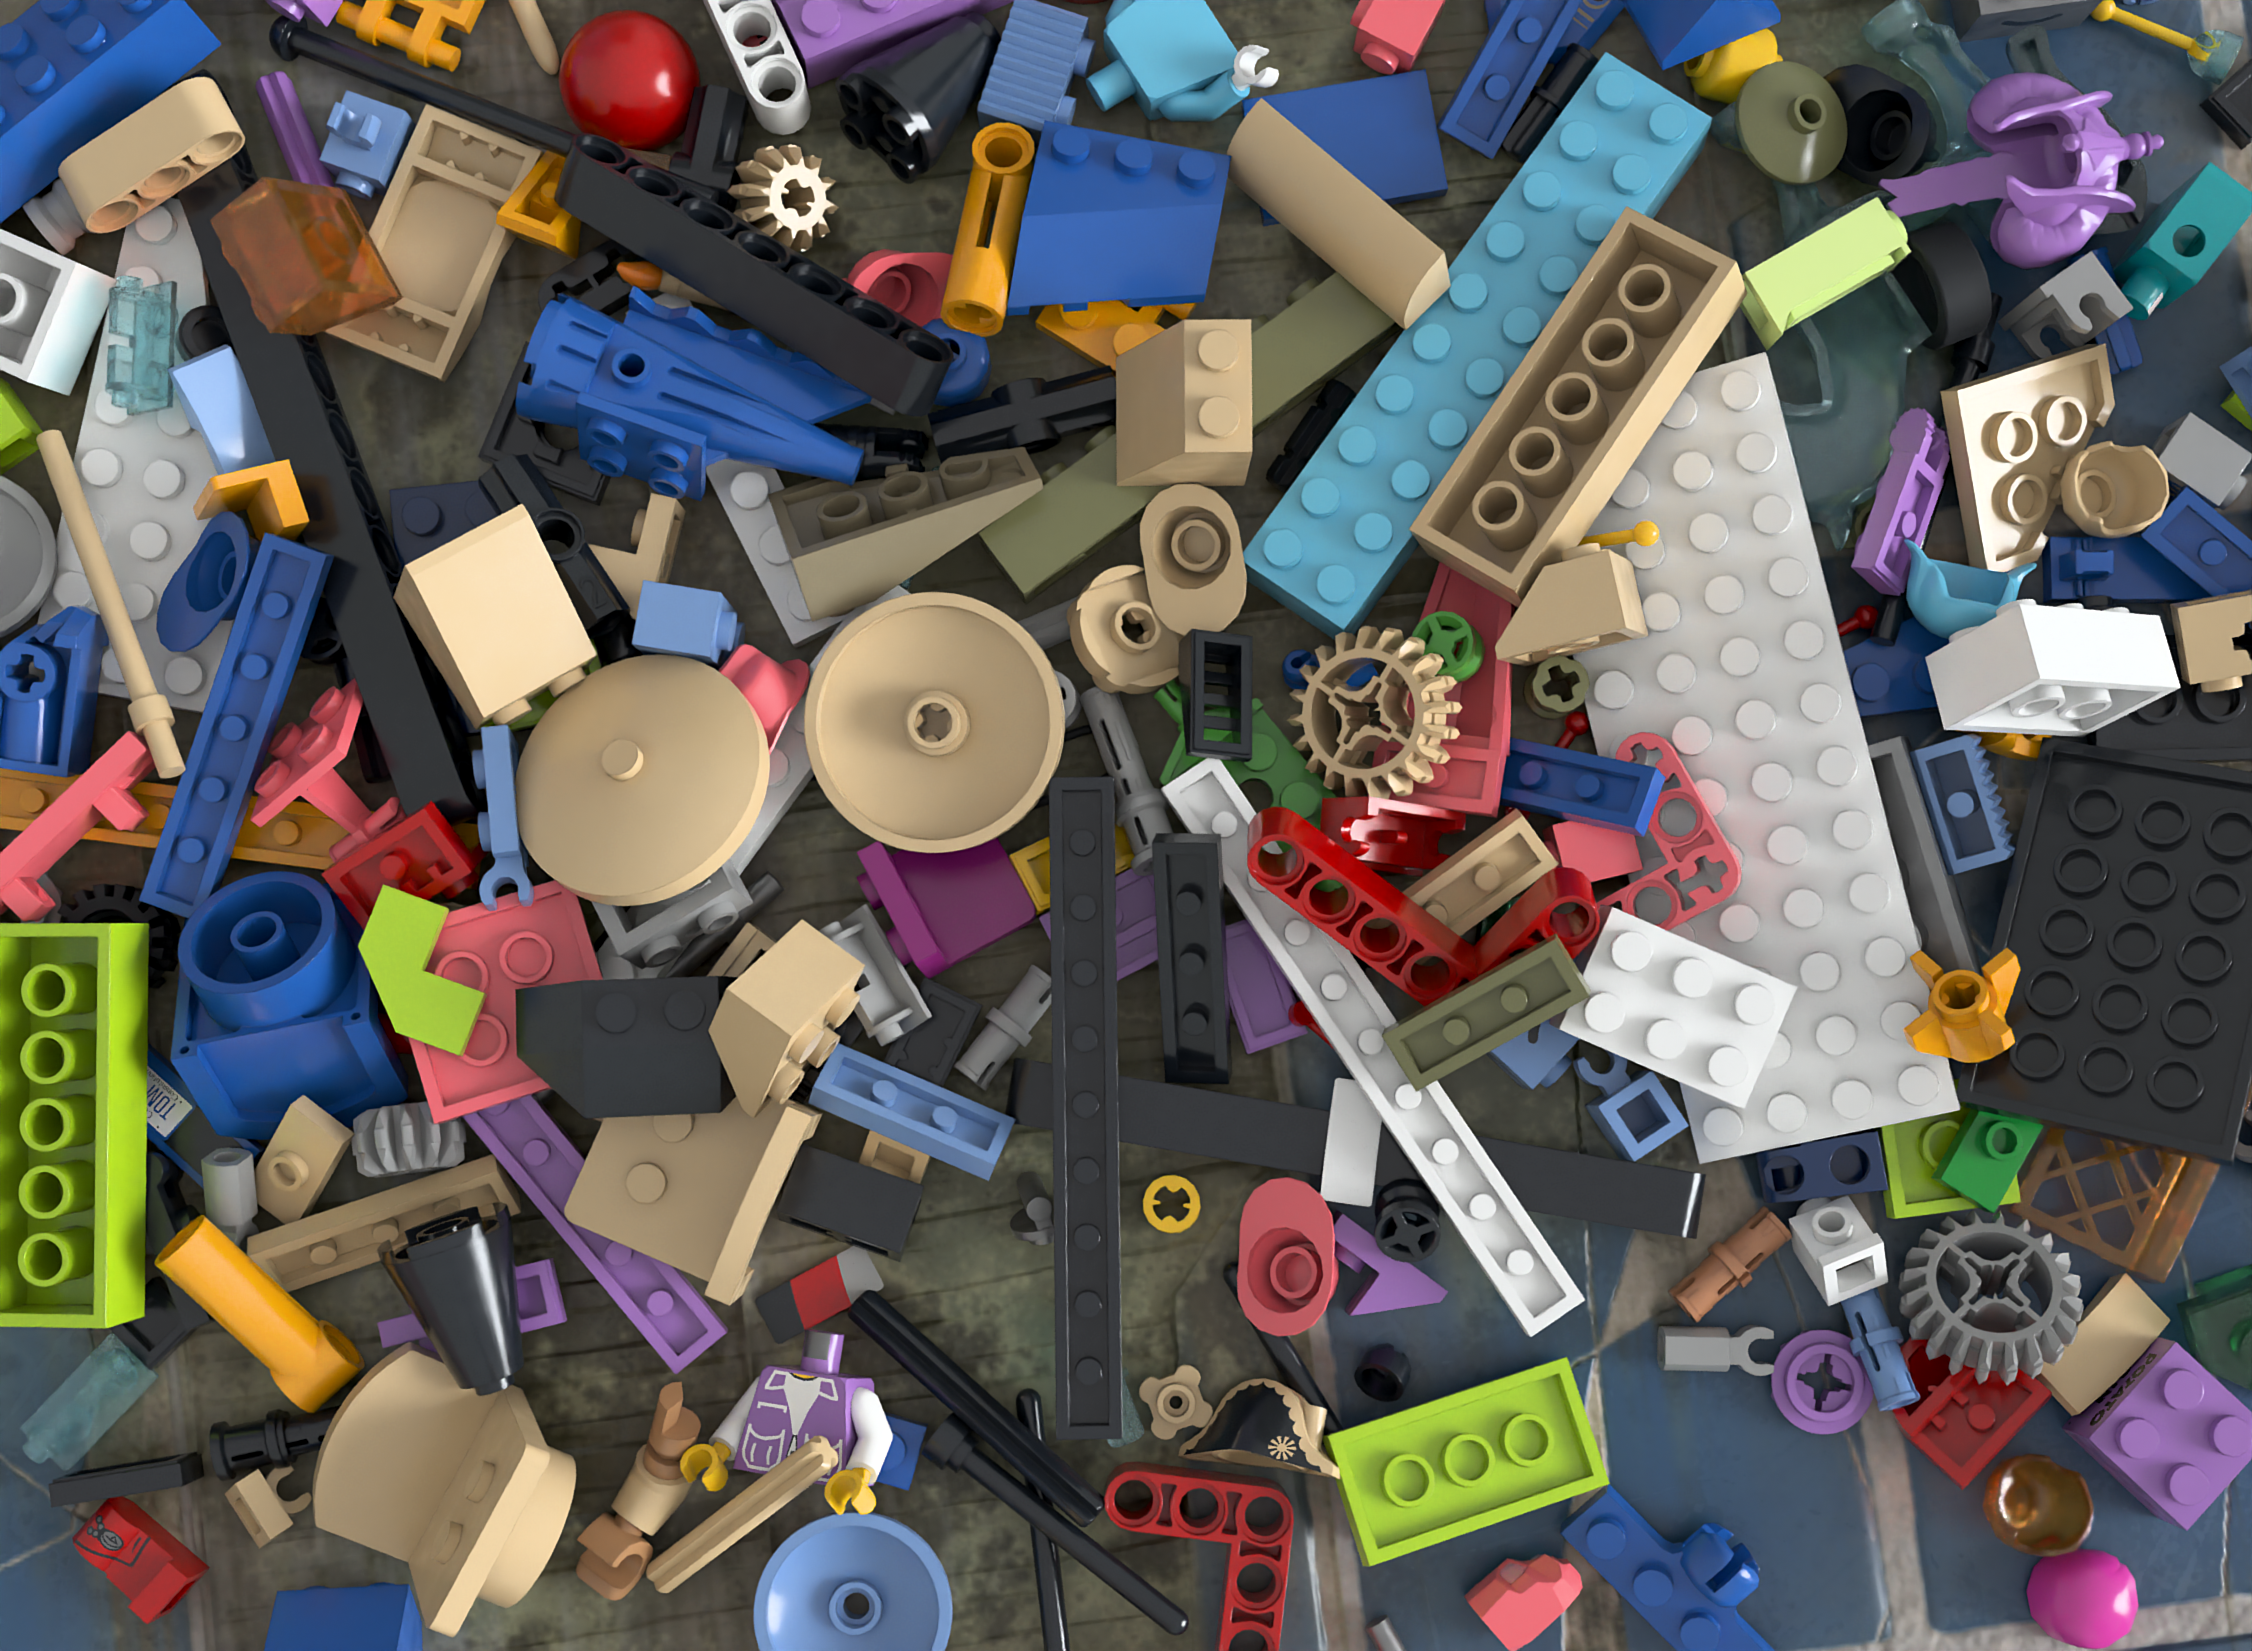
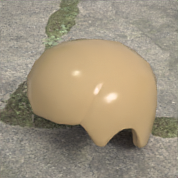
M2113 441L2091 445L2086 450L2077 453L2067 462L2060 482L2064 513L2083 532L2100 538H2120L2144 529L2162 517L2170 497L2167 471L2154 452L2144 445L2126 447L2115 445Z

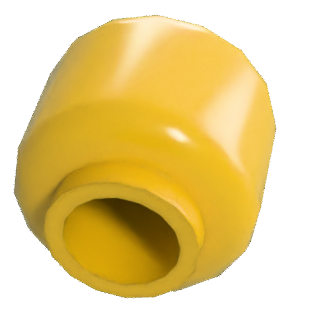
M1765 28L1684 61V72L1690 77L1691 86L1699 96L1736 106L1739 91L1750 75L1765 65L1783 61V58L1777 54L1778 45L1774 33Z

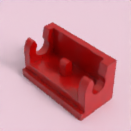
M1371 796L1322 798L1320 831L1373 871L1422 877L1423 870H1433L1452 856L1443 853L1439 854L1438 841L1441 835L1444 833L1453 835L1465 830L1466 813Z

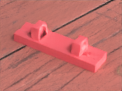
M132 731L126 732L0 853V916L10 908L22 921L39 922L56 906V903L40 886L37 880L105 816L118 830L122 831L124 829L133 832L150 816L146 808L130 792L156 767L145 736L138 735Z

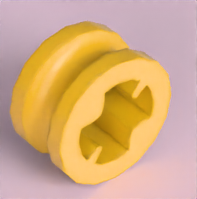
M1177 1175L1162 1176L1154 1180L1146 1189L1143 1198V1211L1148 1222L1157 1230L1169 1234L1181 1233L1190 1228L1198 1219L1201 1209L1200 1196L1195 1186L1186 1178ZM1167 1187L1172 1193L1183 1189L1189 1195L1190 1203L1183 1204V1207L1190 1210L1183 1220L1177 1222L1172 1216H1167L1163 1220L1157 1217L1154 1205H1160L1161 1202L1155 1200V1195L1162 1188Z

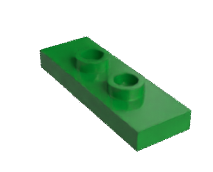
M1970 1109L1931 1178L1984 1212L1995 1213L2044 1125Z

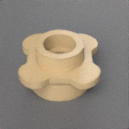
M1181 1365L1176 1369L1175 1373L1167 1374L1160 1379L1153 1376L1147 1377L1141 1383L1139 1395L1142 1401L1149 1404L1154 1418L1151 1423V1430L1158 1438L1168 1440L1175 1436L1177 1430L1191 1425L1202 1428L1210 1422L1213 1414L1212 1407L1202 1398L1198 1387L1201 1376L1195 1367ZM1173 1396H1179L1182 1399V1405L1179 1408L1171 1407L1169 1401Z

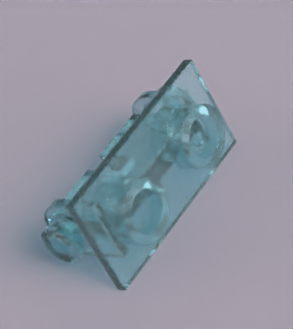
M118 276L116 277V287L109 289L108 333L129 338V347L118 344L108 346L105 392L112 395V406L127 408V415L131 416L173 408L175 387L167 369L174 367L175 330L179 319L176 308L177 282L168 281L143 287V280L141 278Z
M111 1332L20 1428L28 1439L22 1446L24 1453L31 1460L42 1464L49 1457L65 1473H68L154 1383L159 1375L154 1370H149Z

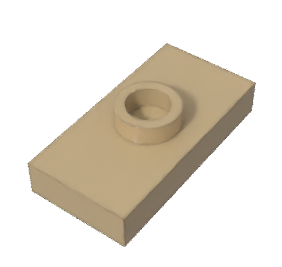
M302 1095L290 1104L254 1170L257 1203L285 1225L308 1217L355 1133L305 1095Z

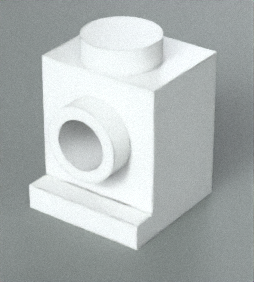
M1848 1195L1831 1201L1828 1197L1809 1199L1799 1207L1796 1216L1788 1219L1793 1251L1828 1306L1888 1282L1884 1243L1878 1233L1873 1234ZM1856 1261H1860V1262H1858V1263H1855V1264L1850 1265V1266H1848V1267H1846V1268H1843V1269H1841V1270L1836 1271V1270L1839 1269V1268H1842V1267H1844V1266H1847V1265H1849V1264H1851V1263H1854V1262H1856Z

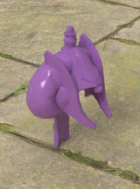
M2031 72L2005 74L1992 79L1974 94L1967 110V129L1972 140L1985 151L1993 153L1991 157H1977L1970 161L1958 162L1945 167H1935L1925 170L1919 175L1894 180L1881 179L1878 187L1897 197L1887 204L1888 208L1898 217L1944 207L1952 203L1963 206L1968 202L1993 198L2003 199L1991 221L1990 239L1992 246L2004 262L2022 269H2036L2063 261L2079 251L2101 225L2107 213L2134 211L2136 207L2134 201L2128 195L2115 191L2118 179V165L2126 159L2134 160L2141 158L2143 155L2151 156L2153 149H2160L2163 146L2164 140L2158 134L2151 136L2149 131L2142 132V134L2131 133L2125 137H2120L2116 130L2108 126L2103 115L2098 110L2099 107L2112 99L2113 95L2109 91H2095L2083 95L2069 84L2047 74Z

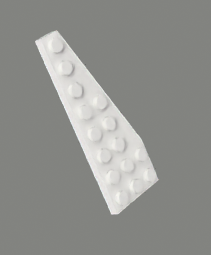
M168 198L126 226L114 278L118 282L107 309L73 465L158 694L167 697L170 708L203 714L235 620L220 621L199 646L185 653L169 651L160 643L156 630L157 610L165 588L174 573L196 546L200 535L212 519L197 520L193 507L209 479L218 476L202 434L190 427L167 370L185 362L181 358L175 342L176 331L183 317L196 307L210 305L208 288L210 281L180 199ZM62 512L56 538L58 553L56 576L51 591L41 606L37 624L46 623L69 606H85L100 615ZM109 640V645L103 646L98 694L131 700ZM33 662L30 663L29 674H34L40 678V681H44V670L34 667Z

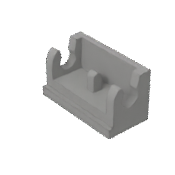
M2091 251L2036 289L2001 318L1998 323L2004 331L2011 329L2028 354L2033 359L2040 360L2052 356L2050 349L2041 342L2040 332L2042 328L2050 327L2055 329L2060 335V340L2070 349H2074L2086 344L2134 308Z

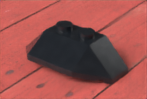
M698 976L583 980L515 989L517 1057L585 1119L721 1113L733 1101L736 1094L708 1030L726 988L738 977Z

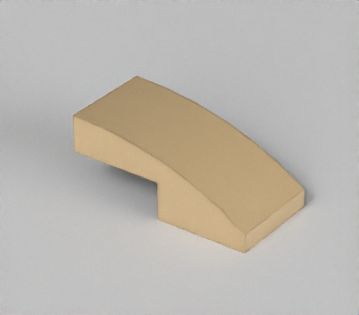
M2127 1273L2110 1277L2083 1311L2080 1321L2076 1322L2078 1332L2073 1344H2069L2068 1347L2063 1346L2062 1358L2054 1366L2043 1362L2041 1373L2035 1377L2052 1392L2055 1399L2071 1416L2078 1415L2097 1400L2136 1362L2171 1320Z

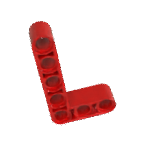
M1285 807L1263 809L1253 817L1248 826L1247 866L1251 876L1260 885L1423 1006L1432 1003L1511 959L1512 957L1508 955L1513 951L1521 948H1530L1555 933L1573 960L1593 940L1599 931L1600 917L1591 882L1584 873L1574 868L1559 867L1542 875L1494 926L1472 946L1296 812ZM1272 841H1284L1292 846L1290 850L1281 854L1269 853L1262 847ZM1327 879L1336 880L1343 884L1339 889L1331 892L1320 891L1314 887L1319 881ZM1575 902L1580 904L1579 908L1567 914L1553 911L1555 907L1562 903ZM1375 918H1386L1393 922L1388 927L1382 929H1371L1364 925ZM1426 956H1437L1442 959V961L1432 966H1421L1415 963L1420 958Z
M1137 1461L1125 1462L1115 1467L1108 1475L1104 1487L1105 1510L1110 1520L1118 1527L1135 1532L1227 1543L1215 1651H1230L1231 1639L1243 1630L1257 1631L1265 1638L1261 1651H1279L1294 1526L1293 1508L1284 1488L1276 1481L1265 1477ZM1130 1480H1138L1145 1483L1152 1492L1150 1502L1139 1511L1123 1509L1115 1499L1116 1490L1121 1484ZM1202 1488L1208 1490L1216 1498L1214 1510L1203 1519L1187 1517L1179 1507L1182 1497L1192 1489ZM1267 1496L1275 1499L1280 1504L1278 1518L1267 1527L1251 1525L1245 1519L1247 1506L1258 1497ZM1251 1563L1264 1564L1273 1572L1271 1583L1260 1592L1251 1593L1245 1591L1237 1584L1239 1572Z

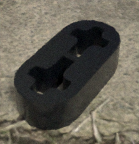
M613 239L608 240L553 273L543 282L538 292V304L541 312H543L551 299L558 301V293L568 289L572 295L578 296L593 287L592 290L579 297L578 300L610 316L629 304V295L633 288L629 283H623L618 276L611 277L602 284H598L614 273L611 262L619 257H622L625 262L647 260Z

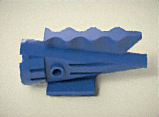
M633 286L629 295V310L623 323L574 297L558 293V301L552 299L549 301L532 334L524 362L532 364L530 377L533 380L532 385L520 381L518 383L516 393L517 414L534 421L578 429L580 459L587 461L593 469L604 475L621 477L625 474L647 482L654 491L661 495L676 499L686 496L698 501L702 500L705 493L706 466L724 459L837 481L849 486H853L864 456V450L848 444L813 424L869 403L872 400V396L801 353L777 347L758 330L752 328L729 330L716 325L699 309L691 306L674 309L655 303L638 287Z

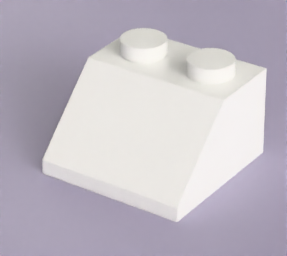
M0 229V370L32 384L70 396L118 280Z

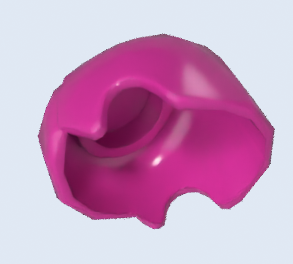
M2058 1546L2051 1549L2033 1567L2026 1590L2031 1616L2047 1635L2060 1642L2085 1649L2107 1648L2131 1631L2139 1607L2135 1578L2128 1567L2120 1563L2117 1557L2096 1549Z

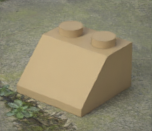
M1599 543L1579 545L1561 551L1562 562L1543 567L1496 643L1495 652L1497 660L1529 666L1541 663L1549 657L1558 655L1569 656L1648 636L1632 561L1612 552L1611 549L1600 550Z

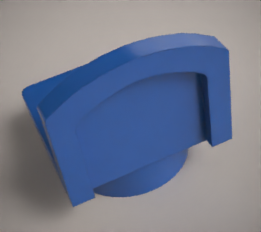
M273 871L259 873L242 878L223 887L206 899L190 918L185 917L184 928L178 944L180 969L170 1060L213 1130L219 1136L259 1140L272 1139L290 1104L302 1095H305L347 1128L353 1126V1119L366 1110L378 1109L383 1106H395L408 1098L409 1076L378 1018L379 993L358 948L364 930L328 883L321 884L309 876L295 872Z

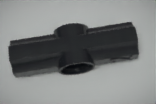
M710 84L703 87H694L681 152L676 151L673 154L668 171L718 190V205L734 213L738 199L726 191L732 185H738L741 182L735 167L740 165L737 162L744 138L745 123L749 114V101L747 96L738 94L730 88Z
M1108 365L1048 382L1043 378L1037 377L1017 380L998 387L992 391L991 397L927 414L940 463L942 464L950 457L1025 447L1028 455L1056 446L1061 442L1062 437L1115 425L1116 380L1111 366Z
M511 454L493 463L492 467L479 477L478 486L496 514L500 516L523 504L542 542L556 540L564 543L569 550L561 554H548L589 639L596 640L614 630L621 621L629 616L630 607L584 540L585 530L581 521L572 512L562 507L528 454Z

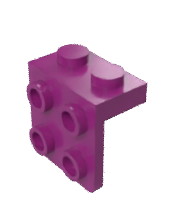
M998 837L979 846L945 853H923L902 849L891 855L880 841H876L857 852L866 872L858 875L856 878L866 898L874 910L885 906L895 927L885 932L893 950L903 966L914 961L915 965L927 979L934 977L1031 924L1036 918L1035 906Z

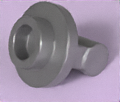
M1025 1172L1017 1180V1188L1025 1208L1017 1212L1010 1221L1013 1236L1018 1240L1029 1241L1032 1245L1054 1242V1199H1049L1042 1179L1037 1173Z

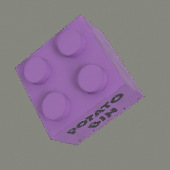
M2157 1337L2136 1362L2097 1400L2080 1414L2073 1415L2062 1427L2074 1441L2153 1515L2186 1531L2189 1530L2252 1459V1412L2177 1342Z

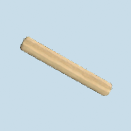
M814 1436L660 1554L646 1568V1576L654 1582L656 1591L660 1593L671 1592L828 1473L838 1463L837 1451L830 1447L828 1439L824 1436Z

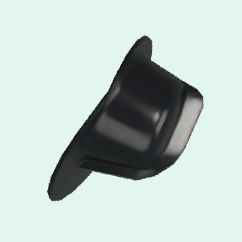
M1859 64L1838 67L1823 77L1840 99L1847 121L1846 148L1839 164L1836 166L1837 169L1862 183L1878 187L1881 179L1894 180L1909 177L1921 169L1926 162H1936L1940 153L1934 148L1937 139V125L1932 111L1927 106L1926 100L1915 89L1874 68Z

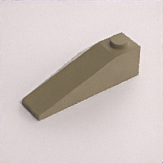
M1025 447L950 457L941 464L939 470L920 473L909 471L907 463L886 466L885 478L854 482L853 486L817 478L768 494L812 622L828 616H843L853 611L856 607L874 602L1044 489L1041 477Z

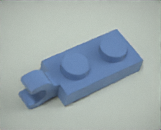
M508 724L481 727L483 749L473 750L472 762L477 788H486L488 812L478 813V831L482 850L484 852L492 851V855L495 857V864L483 876L479 886V894L486 908L489 911L497 910V890L504 884L512 883L518 886V897L522 906H531L534 900V889L527 875V867H529L528 850L519 834L515 777L520 761L518 743Z

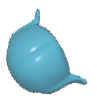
M1909 539L1904 540L1911 553V566L1906 592L1908 605L1914 617L1929 632L1945 639H1949L1957 631L1981 626L1997 617L1996 610L2009 602L2016 601L2023 578L2037 566L2036 563H2026L2005 573L1927 558L1923 550Z

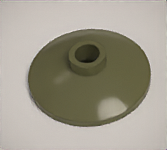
M1779 61L1758 69L1750 75L1741 87L1735 106L1736 130L1746 155L1761 172L1780 183L1802 186L1819 181L1836 168L1846 148L1847 121L1843 106L1836 92L1820 74L1799 63Z

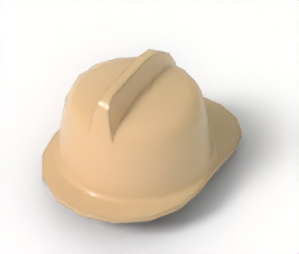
M1177 484L1159 492L1146 506L1140 522V546L1148 593L1155 614L1168 629L1183 636L1191 629L1214 632L1223 631L1239 615L1246 598L1247 575L1238 523L1232 509L1216 491L1200 484Z

